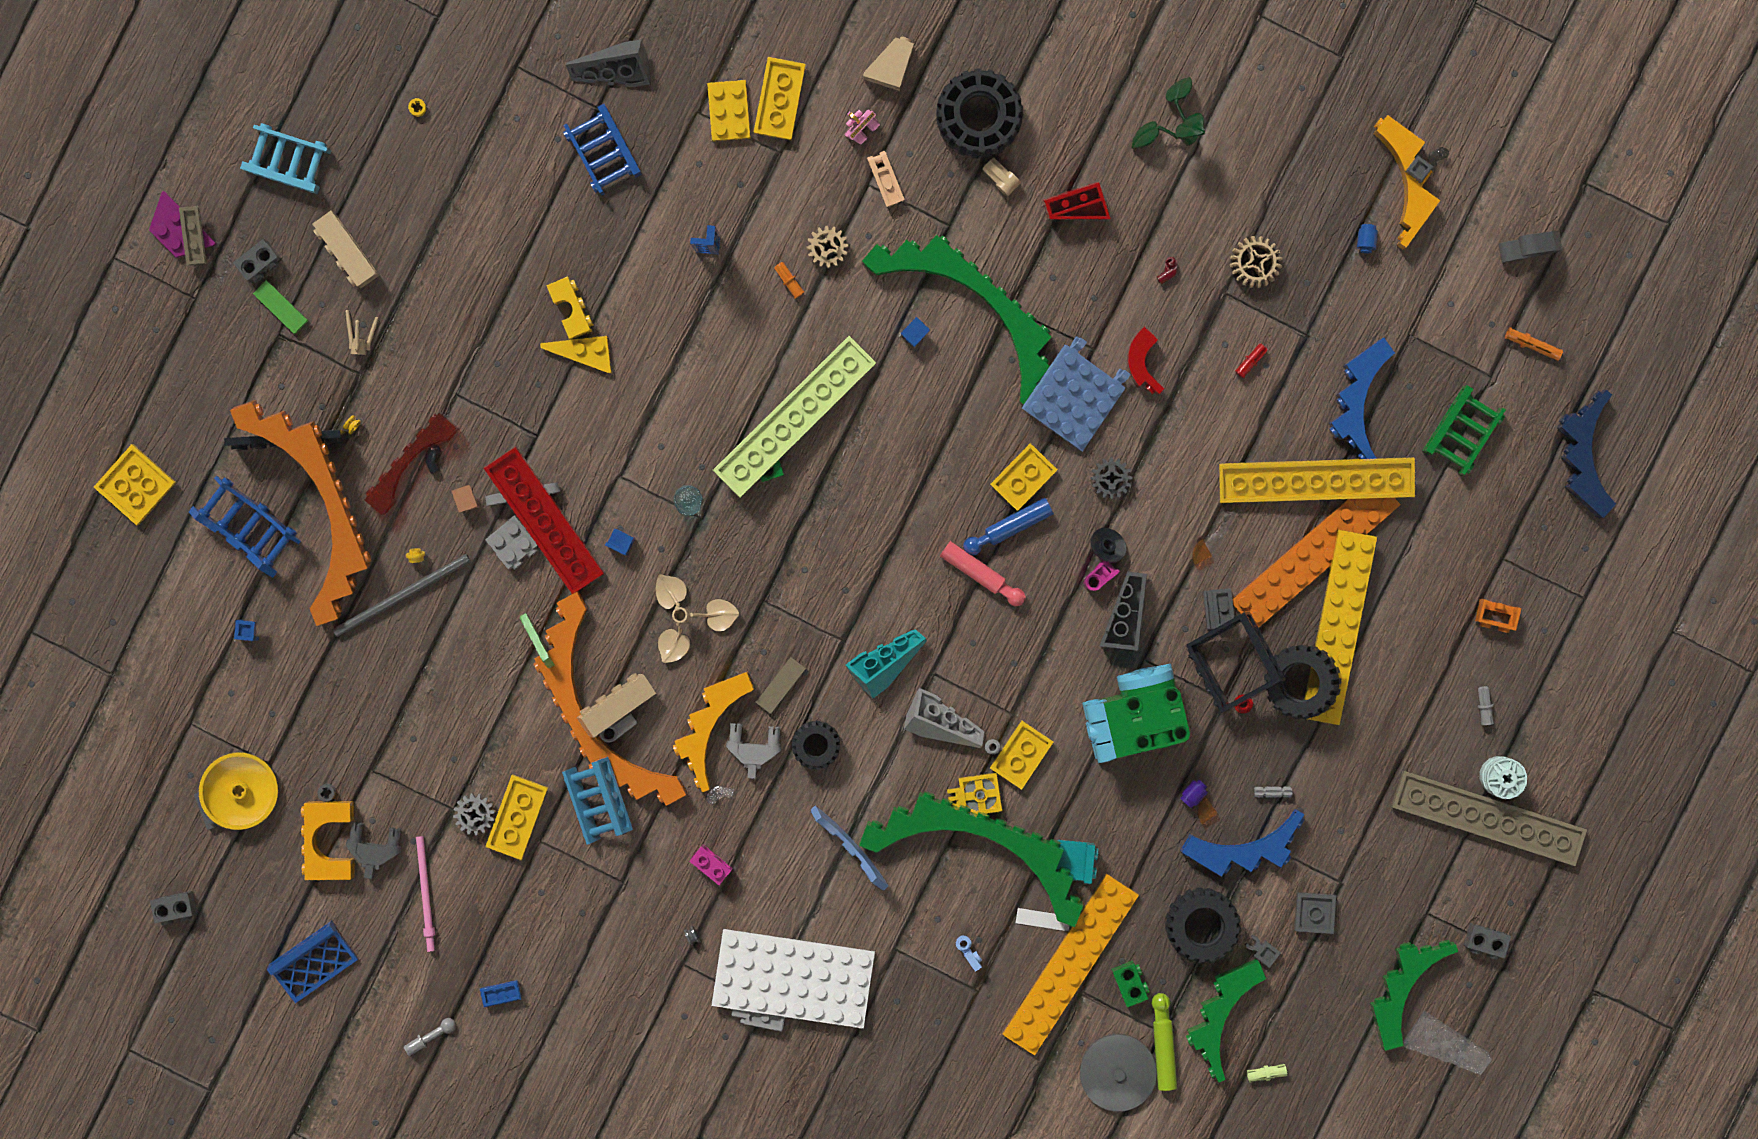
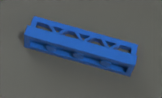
M707 225L706 239L690 238V244L696 253L719 255L720 234L716 226Z

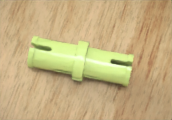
M1285 1064L1270 1067L1266 1065L1263 1068L1247 1070L1249 1083L1260 1080L1270 1081L1273 1078L1287 1076Z

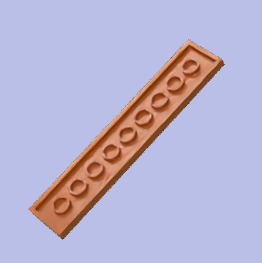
M1395 498L1347 499L1232 599L1233 606L1240 614L1250 612L1259 628L1331 566L1338 530L1366 535L1401 504Z

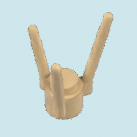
M346 310L351 354L366 355V350H370L372 338L379 320L378 317H375L367 343H365V339H359V320L355 321V339H353L349 310Z

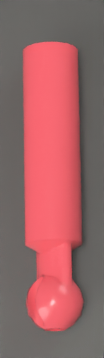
M949 541L940 555L941 558L992 593H1001L1007 597L1010 605L1016 607L1023 604L1025 593L1022 589L1010 587L1005 583L1006 579Z

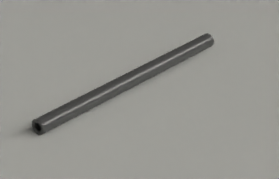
M465 554L333 628L334 634L339 637L471 562L468 555Z

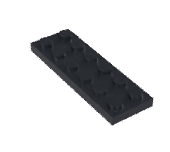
M343 430L321 431L322 436H320L322 443L327 441V443L331 444L343 443V440L349 439L348 431ZM261 436L224 438V445L236 451L248 450V446L255 449H267V445L280 448Z

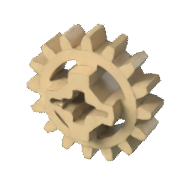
M825 226L824 231L819 227V233H811L814 238L808 239L811 245L807 246V250H812L808 255L809 257H815L813 260L814 264L819 261L820 267L825 263L827 268H830L831 263L837 266L838 260L844 261L841 256L848 254L844 251L845 248H848V244L843 243L847 238L840 237L842 235L841 230L836 233L835 227L829 230L828 226ZM823 235H827V238L823 240L818 239ZM835 237L839 240L841 247L835 245ZM827 243H830L833 249H828V251H825V248L822 245H827ZM815 247L820 249V257L816 254ZM832 254H836V255H837L836 257H834V258H832V259H828V256H830V255H832Z

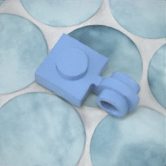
M964 935L958 937L956 947L963 952L976 972L982 968L980 963L982 961L981 957L976 951L973 953L970 949L971 940L969 937ZM965 940L967 945L961 946L960 942Z

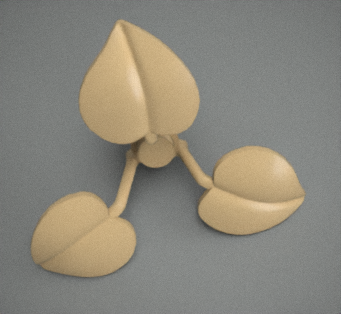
M659 575L656 582L657 600L666 609H671L676 604L672 617L678 626V632L674 629H668L659 637L658 648L662 662L677 661L689 651L690 639L686 635H681V624L687 623L691 617H708L707 623L710 628L715 631H724L739 616L737 608L728 601L716 599L707 604V614L690 613L688 609L681 608L679 603L687 595L685 583L676 577Z

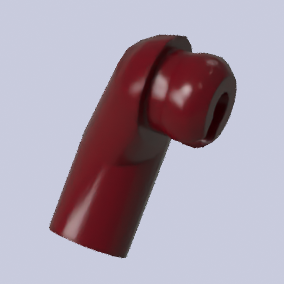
M1174 257L1166 259L1165 271L1156 277L1161 285L1176 276L1178 263Z

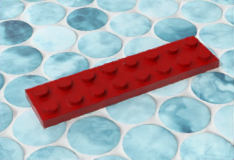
M516 446L483 468L571 594H574L604 574L598 562Z

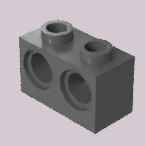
M262 239L234 261L233 264L247 281L256 283L264 277L263 274L266 271H271L279 265L278 262L281 260V257L268 241ZM265 252L270 253V258L267 261L262 259ZM250 264L255 265V270L252 273L247 271Z
M193 891L155 898L150 901L154 923L161 922V925L171 924L174 919L179 918L180 922L192 919L191 916L197 914ZM181 902L186 904V912L180 909ZM162 906L168 909V915H164L161 912Z
M1470 923L1464 945L1472 953L1480 954V951L1485 952L1487 957L1498 960L1499 957L1505 958L1511 936L1504 932ZM1481 935V942L1474 944L1475 936ZM1499 940V948L1493 950V942Z

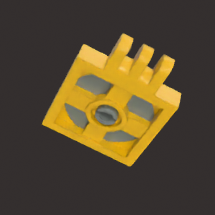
M997 773L959 778V788L947 789V794L955 793V796L948 797L950 801L956 800V803L952 804L959 808L960 805L967 806L975 814H978V812L986 814L1002 811Z

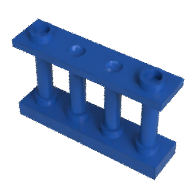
M605 104L598 106L600 111L597 113L598 116L572 130L566 123L564 125L566 130L563 132L567 141L573 142L593 180L590 182L595 193L599 191L601 196L605 194L602 187L622 176L633 173L636 178L642 175ZM606 122L609 128L606 130L607 133L579 146L575 136L599 123L604 124ZM615 139L618 145L615 147L616 150L588 163L584 153L608 140L612 141ZM624 156L627 162L624 164L625 167L597 180L593 170L617 157L621 158Z

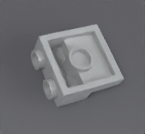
M516 515L485 539L508 569H517L523 564V558L526 556L530 558L538 551V545Z

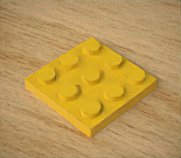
M131 444L97 482L94 488L135 525H139L177 482L134 444Z

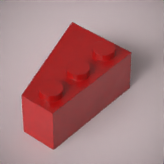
M1094 182L1042 200L1048 219H1111L1099 182Z

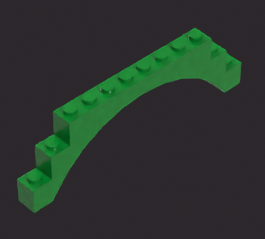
M936 235L922 252L919 250L921 247L915 241L909 242L906 239L892 256L889 255L891 251L883 244L881 247L876 244L862 260V264L876 276L901 271L926 272L943 276L969 288L984 299L997 313L1008 330L1017 352L1021 375L1019 403L1023 406L1036 388V383L1050 367L1048 365L1050 361L1043 355L1039 357L1037 353L1051 339L1049 335L1051 331L1044 325L1040 327L1035 322L1037 319L1031 313H1024L1021 310L1022 306L1015 299L1011 301L1007 298L1008 293L1000 286L996 288L992 284L993 280L987 274H980L977 271L979 269L978 266L972 261L968 263L963 258L965 255L957 248L953 250L949 246L950 242L944 236L939 237Z
M926 791L919 793L912 813L909 812V809L898 806V808L893 807L886 827H883L882 823L872 820V822L868 821L859 846L876 853L899 839L921 832L937 830L965 831L989 838L1005 846L1020 857L1038 876L1050 897L1057 921L1073 927L1077 924L1083 908V902L1075 895L1067 896L1073 881V874L1067 868H1057L1064 851L1061 842L1050 839L1048 841L1043 839L1041 834L1032 832V834L1027 833L1024 828L1016 825L1011 827L1007 825L1006 821L996 819L995 821L983 812L975 814L967 806L960 805L959 808L952 805V801L942 798V800L937 799L934 794Z

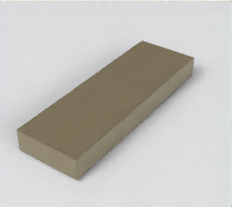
M200 206L180 207L179 212L186 266L207 264Z
M790 657L756 703L771 714L806 668Z

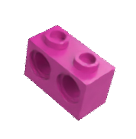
M704 844L689 861L718 885L722 883L732 870L730 865Z

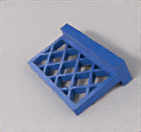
M331 920L271 962L267 971L270 975H274L292 1000L297 1003L357 961L358 957L337 931L336 925ZM333 935L339 941L338 947L327 946L328 939ZM315 948L324 949L323 957H311L312 950ZM326 949L337 951L336 960L325 959ZM347 952L351 959L347 962L338 961L339 953ZM299 959L308 960L307 969L296 968V962ZM311 960L322 962L320 971L309 970ZM324 962L335 964L334 971L331 973L323 972ZM283 970L292 971L291 980L283 979L279 973ZM295 971L306 973L305 982L294 981ZM308 974L320 975L319 981L315 984L307 983ZM293 984L304 986L303 993L296 996L292 991Z

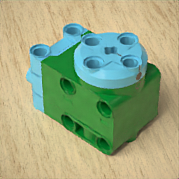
M1171 664L1142 668L1117 676L1120 690L1119 695L1082 703L1085 718L1088 720L1086 723L1088 736L1092 741L1095 759L1098 760V763L1154 749L1166 748L1183 743L1190 737L1181 693L1177 689Z

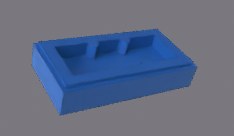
M518 980L480 988L484 1007L522 999Z

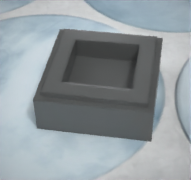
M1417 155L1405 172L1421 183L1433 166Z

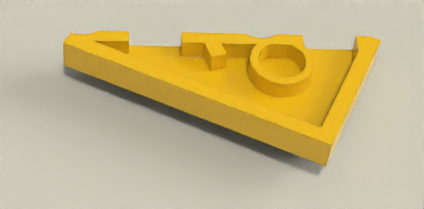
M608 336L540 343L541 348L606 373H612Z

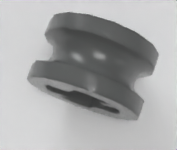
M332 784L320 786L317 792L319 799L325 802L334 799L337 793L336 788ZM325 787L332 792L329 794V798H326L327 795L323 796L322 792L325 791Z
M691 926V929H685L684 933L689 944L693 945L695 941L697 943L700 942L694 926Z

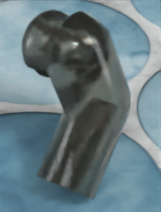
M1439 147L1429 153L1427 162L1433 166L1431 169L1433 172H1436L1437 162L1449 156L1447 148Z

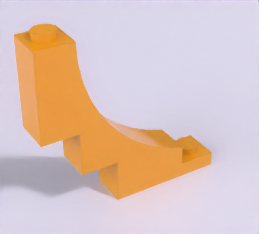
M1387 115L1384 119L1380 118L1374 126L1376 130L1373 134L1392 153L1402 175L1404 207L1399 224L1406 228L1407 231L1403 230L1397 239L1400 241L1397 246L1403 250L1409 245L1440 200L1422 188L1433 172L1432 170H1430L1421 183L1405 172L1425 141Z

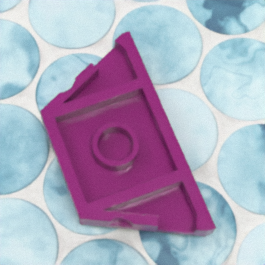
M162 191L149 231L176 258L185 256L179 212L180 206L165 191ZM203 230L205 248L216 246L217 243Z

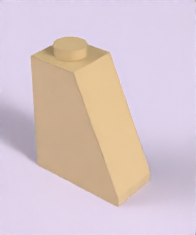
M906 37L895 38L864 72L863 79L900 91L914 43H911V40Z

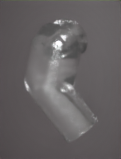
M716 786L708 792L706 796L707 802L713 805L721 797L732 798L734 789Z

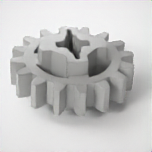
M471 793L470 798L467 795L463 796L464 802L461 800L457 802L460 807L454 808L458 814L454 815L453 818H458L459 821L455 824L462 825L461 831L468 829L467 834H471L474 831L475 835H478L479 830L483 833L486 832L485 826L488 828L492 826L489 821L495 820V817L491 816V814L495 813L496 810H491L490 807L493 806V803H487L488 797L482 799L481 793L477 797H475L474 793ZM474 801L472 807H464L468 802ZM482 805L485 807L487 812L483 811L481 807ZM474 810H476V814H479V816L473 818V814H471V812ZM463 816L466 817L467 823L464 821ZM477 821H485L482 825L475 826Z

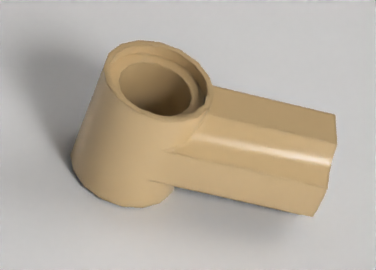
M994 157L982 169L996 183V187L1007 197L1021 184V181L1011 171H1007Z

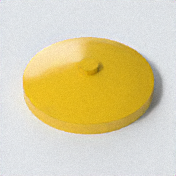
M243 752L229 753L213 761L203 773L199 785V800L206 815L216 824L234 830L251 828L265 820L273 810L278 796L277 780L270 766L259 757Z

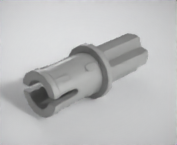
M1488 686L1479 687L1480 705H1478V708H1480L1481 725L1494 724L1492 715L1493 704L1490 703Z

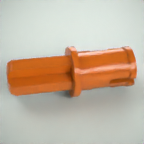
M784 262L774 267L784 282L783 285L787 286L794 299L804 293L795 279L796 276L791 274Z

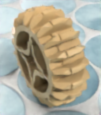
M1252 236L1250 239L1251 243L1245 238L1243 240L1244 245L1239 242L1237 244L1239 249L1234 248L1232 250L1237 256H1230V259L1235 261V263L1230 264V267H1236L1232 274L1238 273L1239 276L1236 280L1239 281L1243 278L1242 285L1244 286L1249 281V288H1253L1254 282H1256L1257 288L1261 287V282L1264 286H1267L1268 280L1271 282L1275 280L1272 274L1275 276L1279 275L1275 268H1282L1281 264L1276 263L1282 260V257H1276L1280 250L1273 251L1276 244L1273 243L1269 246L1270 239H1266L1262 243V236H1259L1257 242L1255 236ZM1252 247H1259L1265 250L1267 254L1259 255ZM1247 249L1248 262L1241 266L1242 254ZM1254 258L1259 259V260L1262 259V258H1264L1263 260L1260 261V263L1258 264V267H1256V265H1253V264L1250 265V266H1248L1249 264L1252 263V261L1254 260ZM1270 259L1271 266L1265 275L1263 264L1266 260ZM1252 269L1259 277H1252L1245 270Z

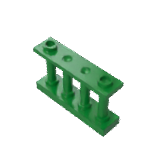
M1468 385L1461 388L1422 450L1427 455L1438 452L1460 466L1459 475L1469 474L1475 465L1473 464L1475 458L1496 425H1500L1505 418L1504 412L1506 411L1504 408H1499L1495 412L1473 398L1471 394L1473 388ZM1470 404L1492 418L1487 428L1462 414L1461 408L1463 405ZM1453 421H1461L1482 436L1476 444L1472 443L1452 430L1451 424ZM1444 436L1450 437L1471 451L1466 461L1442 446L1440 442Z

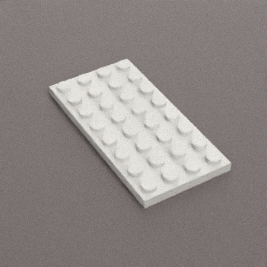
M723 929L712 1006L864 1028L875 951Z

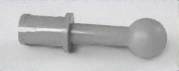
M451 1018L444 1019L440 1027L423 1037L418 1035V1038L403 1046L408 1056H411L422 1048L426 1049V1043L443 1033H452L456 1028V1023Z

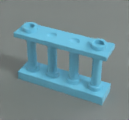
M266 124L254 125L253 129L260 132L252 160H249V163L242 161L240 169L318 194L320 187L315 184L314 178L322 153L331 154V150L326 147L327 144L316 141L314 144L273 131L272 127ZM271 135L277 137L278 141L271 164L265 169L260 167L259 161L267 136ZM287 140L297 145L289 170L284 175L278 173L279 169L277 168ZM304 146L315 149L307 177H304V180L297 179L296 171Z

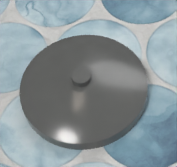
M1109 1034L1094 1041L1082 1057L1080 1080L1083 1089L1096 1105L1106 1110L1127 1111L1133 1109L1149 1097L1155 1086L1157 1070L1154 1058L1149 1049L1140 1040L1130 1035Z

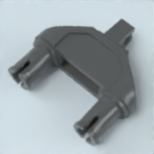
M351 822L350 838L346 840V847L358 862L362 863V867H365L364 878L372 879L374 878L375 869H379L381 864L401 852L399 841L402 829L389 827L388 844L381 845L363 842L361 836L364 823Z

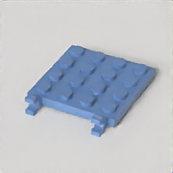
M1076 336L1070 347L1068 345L1063 346L1021 409L1083 452L1125 390V387L1121 384L1131 374L1119 368L1114 379L1078 353L1087 342Z

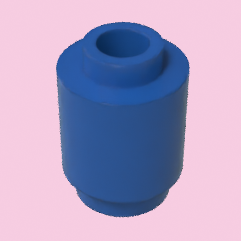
M1361 225L1357 241V249H1360L1361 253L1369 254L1376 250L1378 237L1376 225Z

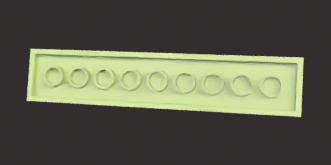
M848 336L713 469V472L741 498L876 362Z

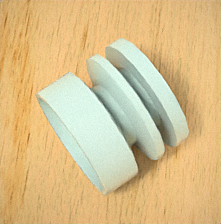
M1495 756L1488 759L1480 769L1479 779L1482 787L1488 793L1502 799L1517 797L1524 791L1527 784L1525 768L1519 762L1504 756ZM1503 775H1507V782L1504 781V778H1502Z

